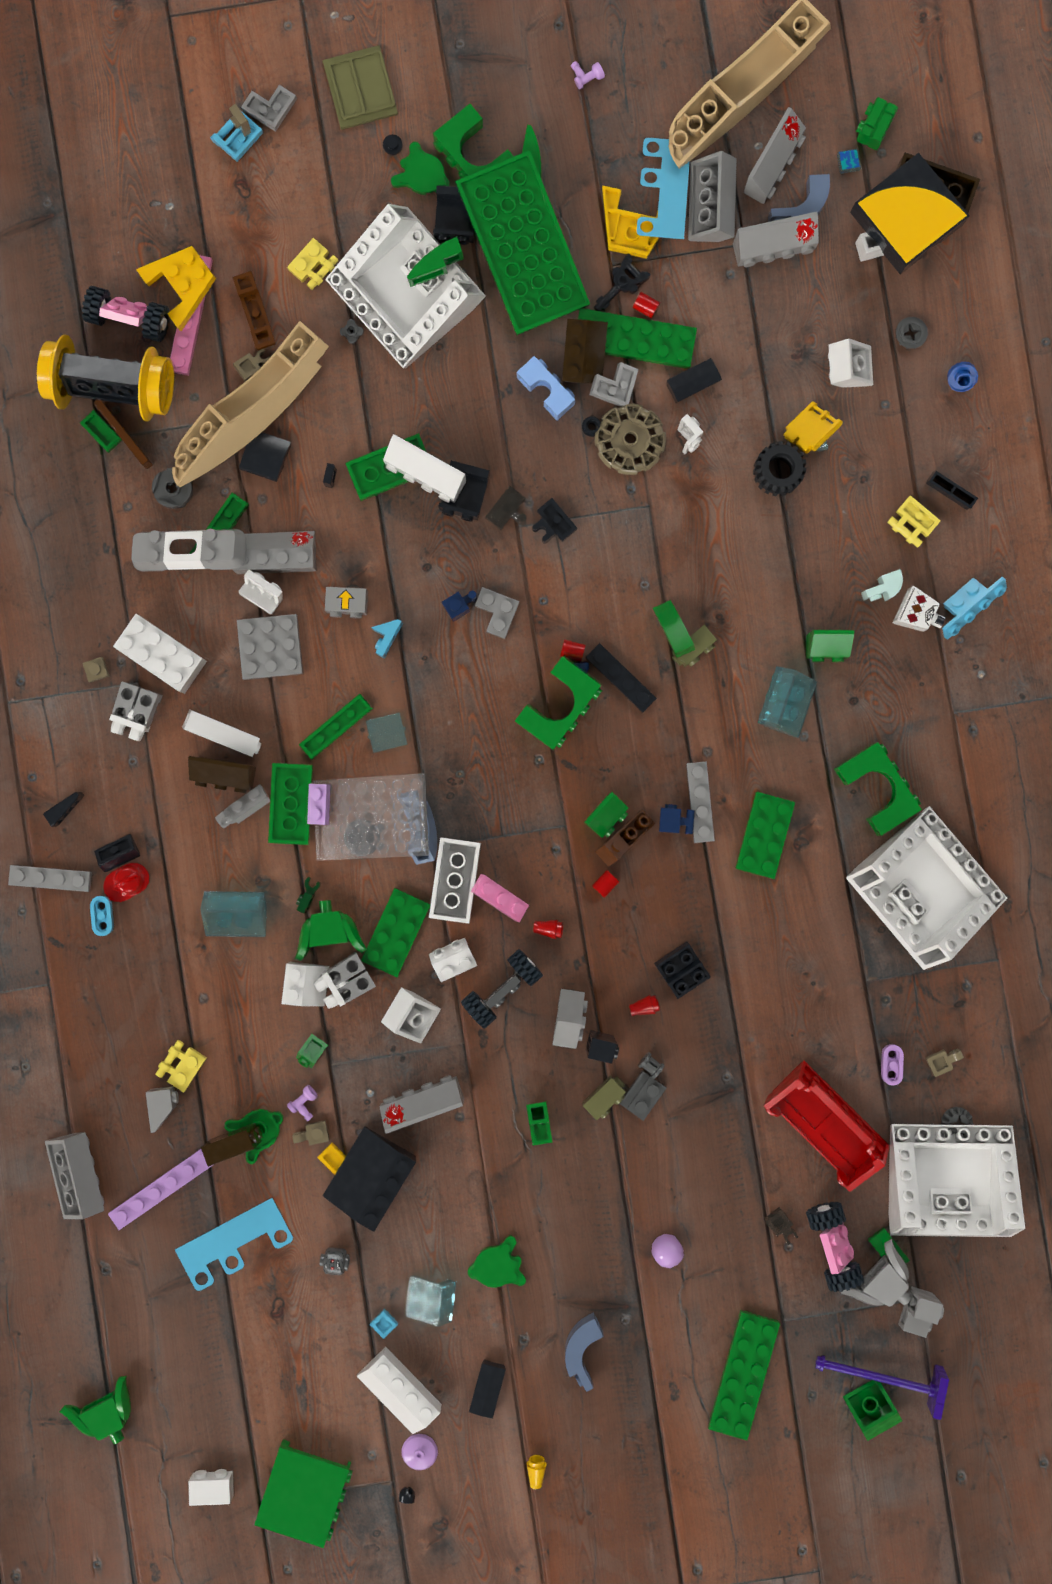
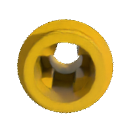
M533 1455L529 1457V1461L526 1463L530 1487L532 1489H540L547 1464L544 1457Z

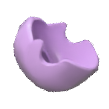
M663 1234L652 1243V1255L661 1267L672 1268L682 1261L684 1250L675 1236Z

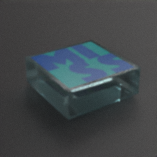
M858 148L837 153L840 174L860 171L861 165Z

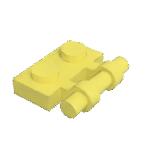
M312 238L287 268L301 282H304L309 277L311 280L307 283V286L313 290L323 282L322 279L328 272H332L335 268L334 265L339 260L334 255L329 260L325 259L329 254L328 250ZM321 264L322 268L317 273H314L313 271Z
M910 495L896 511L901 516V519L898 521L892 516L887 523L893 527L892 530L896 533L902 534L909 544L912 543L918 548L923 541L917 536L920 533L925 537L929 536L941 520ZM906 521L915 528L913 532L904 526Z
M177 1040L175 1045L171 1046L168 1050L169 1054L165 1060L161 1061L158 1065L159 1069L156 1075L163 1078L165 1073L168 1072L171 1076L167 1082L184 1093L207 1057L192 1047H189L186 1053L183 1052L181 1049L184 1043ZM178 1057L181 1061L175 1068L171 1064Z

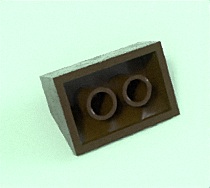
M567 318L562 381L593 383L595 375L603 376L608 322Z
M194 756L188 757L189 780L195 781L196 786L207 787V783L215 784L214 788L227 790L228 786L234 787V792L246 793L247 790L253 789L255 766Z

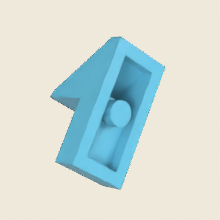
M397 619L371 627L372 630L384 636L383 639L380 638L375 646L378 656L385 659L403 625L402 621Z

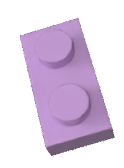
M309 784L307 824L329 825L330 785Z

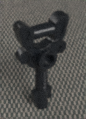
M630 254L625 256L620 268L616 267L613 269L612 275L615 285L604 297L601 295L596 300L597 304L594 306L596 311H601L602 309L605 311L610 306L609 302L620 291L624 293L628 291L630 293L637 292L638 285L643 284L650 278V273L640 272L632 264ZM627 270L635 279L629 278L625 271Z

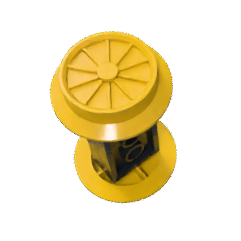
M62 335L57 342L46 341L42 345L37 363V384L41 397L53 400L58 409H65L69 405L72 396L139 405L142 419L150 421L154 414L166 415L170 409L174 391V368L172 360L169 357L159 356L155 347H149L146 350L142 363L137 361L126 362L116 358L105 359L99 356L80 355L75 352L71 337Z

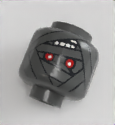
M329 1247L326 1249L325 1254H321L320 1266H323L325 1274L340 1276L345 1271H348L350 1254H347L345 1249Z

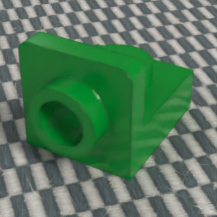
M311 1034L297 1053L296 1058L299 1064L306 1068L308 1066L313 1068L328 1044Z

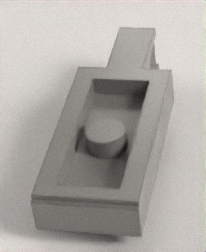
M259 784L228 806L215 818L223 829L236 822L239 824L269 803L270 799L264 788Z

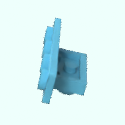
M1001 577L987 589L976 579L972 578L943 603L944 608L955 617L942 628L944 637L948 640L951 636L957 635L965 624L972 622L980 611L987 609L994 599L1002 596L1007 589L1006 579Z

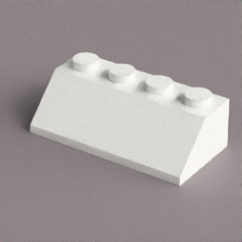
M393 434L383 459L386 469L393 473L398 471L404 474L403 478L411 483L416 481L422 484V489L429 493L432 491L438 493V497L447 503L449 501L455 503L466 483L465 474Z
M387 1347L357 1374V1377L412 1434L426 1428L441 1412L442 1404Z

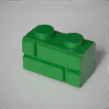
M880 97L876 98L874 104L870 102L865 112L867 119L866 121L861 120L856 130L859 133L856 139L857 142L878 150L898 110V106L890 102L888 103Z

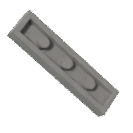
M707 761L686 763L690 809L695 810L694 843L715 841Z
M10 865L8 885L90 892L92 872Z

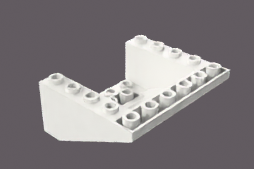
M387 204L325 280L401 367L407 368L471 313L486 295L457 262L446 266L448 274L410 287L407 275L425 255L441 244L408 207Z
M930 806L913 818L846 877L923 970L952 960L1007 899L1005 894Z
M891 1124L889 1159L890 1236L1012 1237L1024 1230L1025 1222L1013 1126ZM948 1128H956L957 1133L951 1135L952 1131L948 1130Z

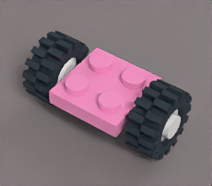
M89 286V289L86 290L85 300L82 303L84 305L82 308V318L85 322L103 326L105 319L109 318L134 326L142 324L144 338L157 342L164 340V336L167 334L166 330L169 327L168 323L170 322L168 315L170 309L168 306L154 302L146 306L142 302H129L123 297H115L111 300L109 290L96 286Z
M826 1202L822 1205L818 1204L811 1207L812 1209L806 1211L810 1228L815 1231L820 1229L823 1231L820 1234V1238L830 1268L824 1272L829 1290L843 1292L844 1290H850V1288H857L856 1286L864 1283V1278L859 1263L850 1262L854 1258V1251L847 1237V1228L843 1223L846 1221L842 1204L839 1202Z

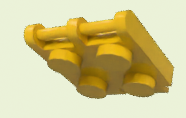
M812 401L785 427L786 432L783 436L808 454L811 450L815 452L841 427L843 421L840 419L836 420L830 415L829 411H823L817 406L816 402Z

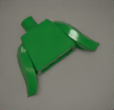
M331 900L319 901L320 913L311 914V917L303 923L298 950L294 960L302 961L310 947L350 942L360 953L368 949L364 945L353 919L341 911L332 912Z
M127 1375L118 1378L114 1391L85 1405L82 1409L74 1405H64L59 1412L84 1435L95 1437L97 1440H102L109 1436L113 1444L119 1443L124 1439L121 1429L125 1426L131 1413Z

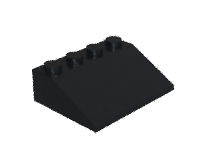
M364 1126L322 1196L354 1221L374 1232L416 1164V1156Z

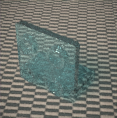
M411 1276L408 1287L406 1317L437 1327L452 1322L456 1281L447 1280L436 1283Z

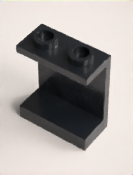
M436 186L437 206L435 229H433L435 239L439 243H444L457 237L461 245L474 243V228L458 188Z
M451 460L450 466L465 474L466 483L455 503L452 501L447 503L442 500L441 503L439 502V510L446 516L453 517L455 514L461 516V519L465 521H478L490 477V470Z

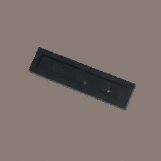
M600 643L586 656V659L642 713L657 699Z

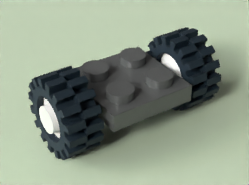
M520 949L507 959L515 970L514 974L488 996L486 1000H483L477 993L472 991L461 1001L462 1006L468 1011L469 1015L484 1029L497 1018L491 1008L493 1006L498 1008L505 1001V996L509 992L513 994L521 987V977L528 985L532 986L543 976L536 965Z

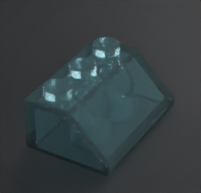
M776 666L762 711L759 715L758 724L799 738L817 681L797 670Z
M204 891L200 910L206 936L266 937L267 905L265 892Z

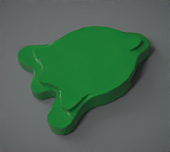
M418 142L410 144V154L400 161V165L405 171L391 178V184L394 188L407 187L420 195H426V193L434 191L436 193V186H450L441 161L435 156L424 152Z
M256 1109L247 1113L241 1119L227 1120L224 1128L230 1132L254 1122L257 1127H260L263 1138H261L262 1142L255 1149L245 1152L247 1163L254 1164L260 1152L269 1148L277 1140L284 1117L279 1111L272 1112L265 1109Z
M509 1235L501 1244L489 1246L481 1250L474 1263L469 1266L468 1276L492 1288L501 1287L509 1283L523 1286L526 1283V1277L519 1270L522 1259L520 1256H513L511 1254L516 1245V1238Z

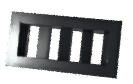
M74 792L44 812L43 815L50 826L57 827L84 797V794L82 792Z

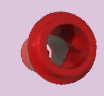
M559 920L535 921L533 932L553 939L562 938L563 922H559Z
M648 995L629 1005L632 1016L656 1014L657 1011H660L656 995Z

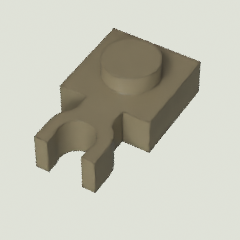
M234 104L229 108L232 115L230 120L237 129H241L246 137L251 133L250 125L237 105Z
M264 349L259 350L255 357L248 353L233 363V367L244 382L260 369V365H264L270 358H260L265 353Z

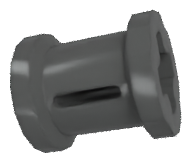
M648 1052L639 1062L638 1067H643L655 1079L665 1065L651 1057L652 1054Z

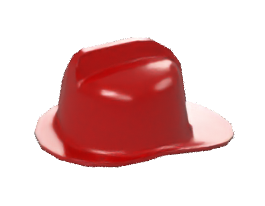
M139 863L126 864L106 877L103 885L105 895L114 902L126 901L146 889L149 884V873Z

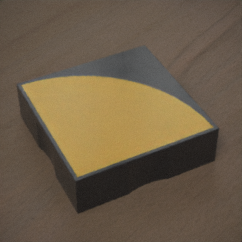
M917 153L855 202L850 211L865 232L877 242L882 253L900 275L920 260L930 248L941 243L963 226L970 216L920 153Z

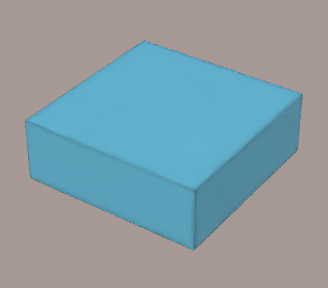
M385 1308L370 1322V1326L383 1339L398 1325V1322Z

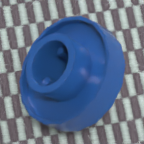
M969 362L955 364L948 371V384L957 392H964L973 388L978 380V372L975 366Z

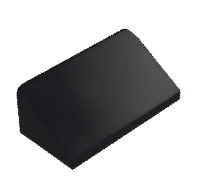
M131 834L94 851L98 866L104 872H108L140 857V852Z

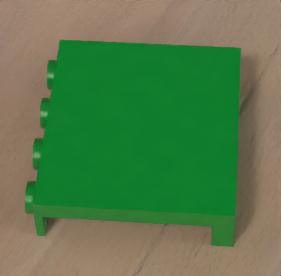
M283 1439L254 1525L324 1548L325 1542H330L334 1529L330 1528L332 1521H337L340 1509L337 1508L338 1502L343 1503L346 1490L343 1489L345 1482L349 1483L353 1472V1470H350L351 1462L348 1461L347 1466L291 1448L289 1447L290 1441Z

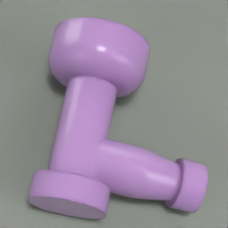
M577 61L571 64V68L577 76L574 78V81L579 90L583 88L584 84L594 78L601 80L605 77L604 71L598 62L593 64L592 70L586 74L580 68Z
M307 1085L303 1088V1094L295 1101H290L287 1106L292 1113L299 1111L306 1121H309L313 1115L309 1113L303 1104L307 1100L314 1101L318 1095L310 1085Z

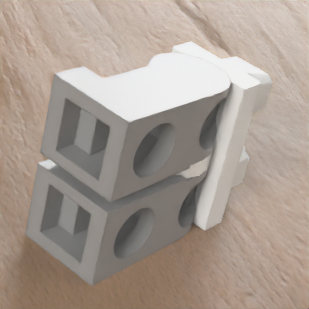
M121 682L109 719L113 721L111 732L123 735L125 727L128 726L131 727L128 738L141 741L144 733L149 732L154 713L163 695L127 682Z
M356 952L321 973L322 976L314 982L319 993L328 987L330 988L332 994L323 999L328 1009L337 1005L341 1007L376 987Z

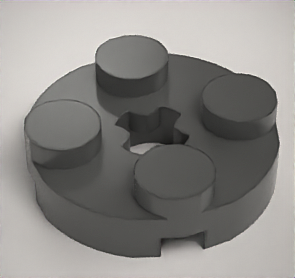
M172 468L159 472L152 482V491L156 500L162 506L169 509L185 507L193 495L192 481L182 487L176 484L177 491L170 493L168 486H172L175 483Z

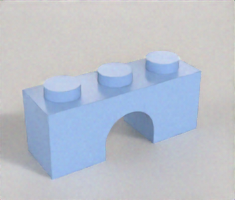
M533 356L517 371V379L530 392L537 386H546L550 390L551 394L544 401V407L558 421L575 405V395L569 388L565 389L560 384L561 380L555 373L551 374L547 370L548 366L542 359L538 360Z

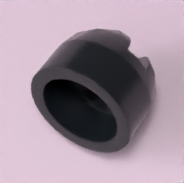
M411 1487L402 1488L399 1494V1502L405 1504L415 1503L414 1490Z

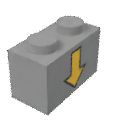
M326 587L325 611L330 614V617H342V614H349L350 618H362V615H367V589Z

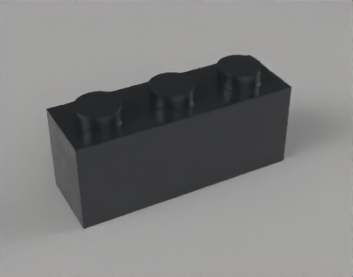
M590 1030L586 1045L587 1057L612 1064L613 1059H617L619 1047L614 1036Z

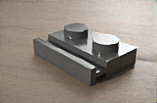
M642 1070L624 1095L625 1098L620 1102V1105L644 1121L666 1090V1086Z

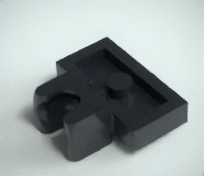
M553 498L537 510L542 519L532 526L533 532H538L539 530L546 531V534L542 537L543 544H546L555 535L563 542L578 529Z

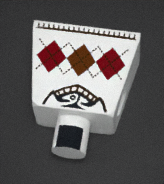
M912 586L907 590L892 623L924 632L928 630L930 624L941 628L945 617L936 613L939 607L937 601L915 586Z

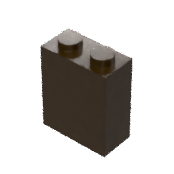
M254 1122L212 1138L200 1148L209 1167L255 1149L262 1142L261 1138H263L260 1127H257Z

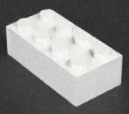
M138 614L134 615L113 646L184 694L207 662Z
M440 837L429 918L470 923L474 893L471 890L476 883L481 843Z

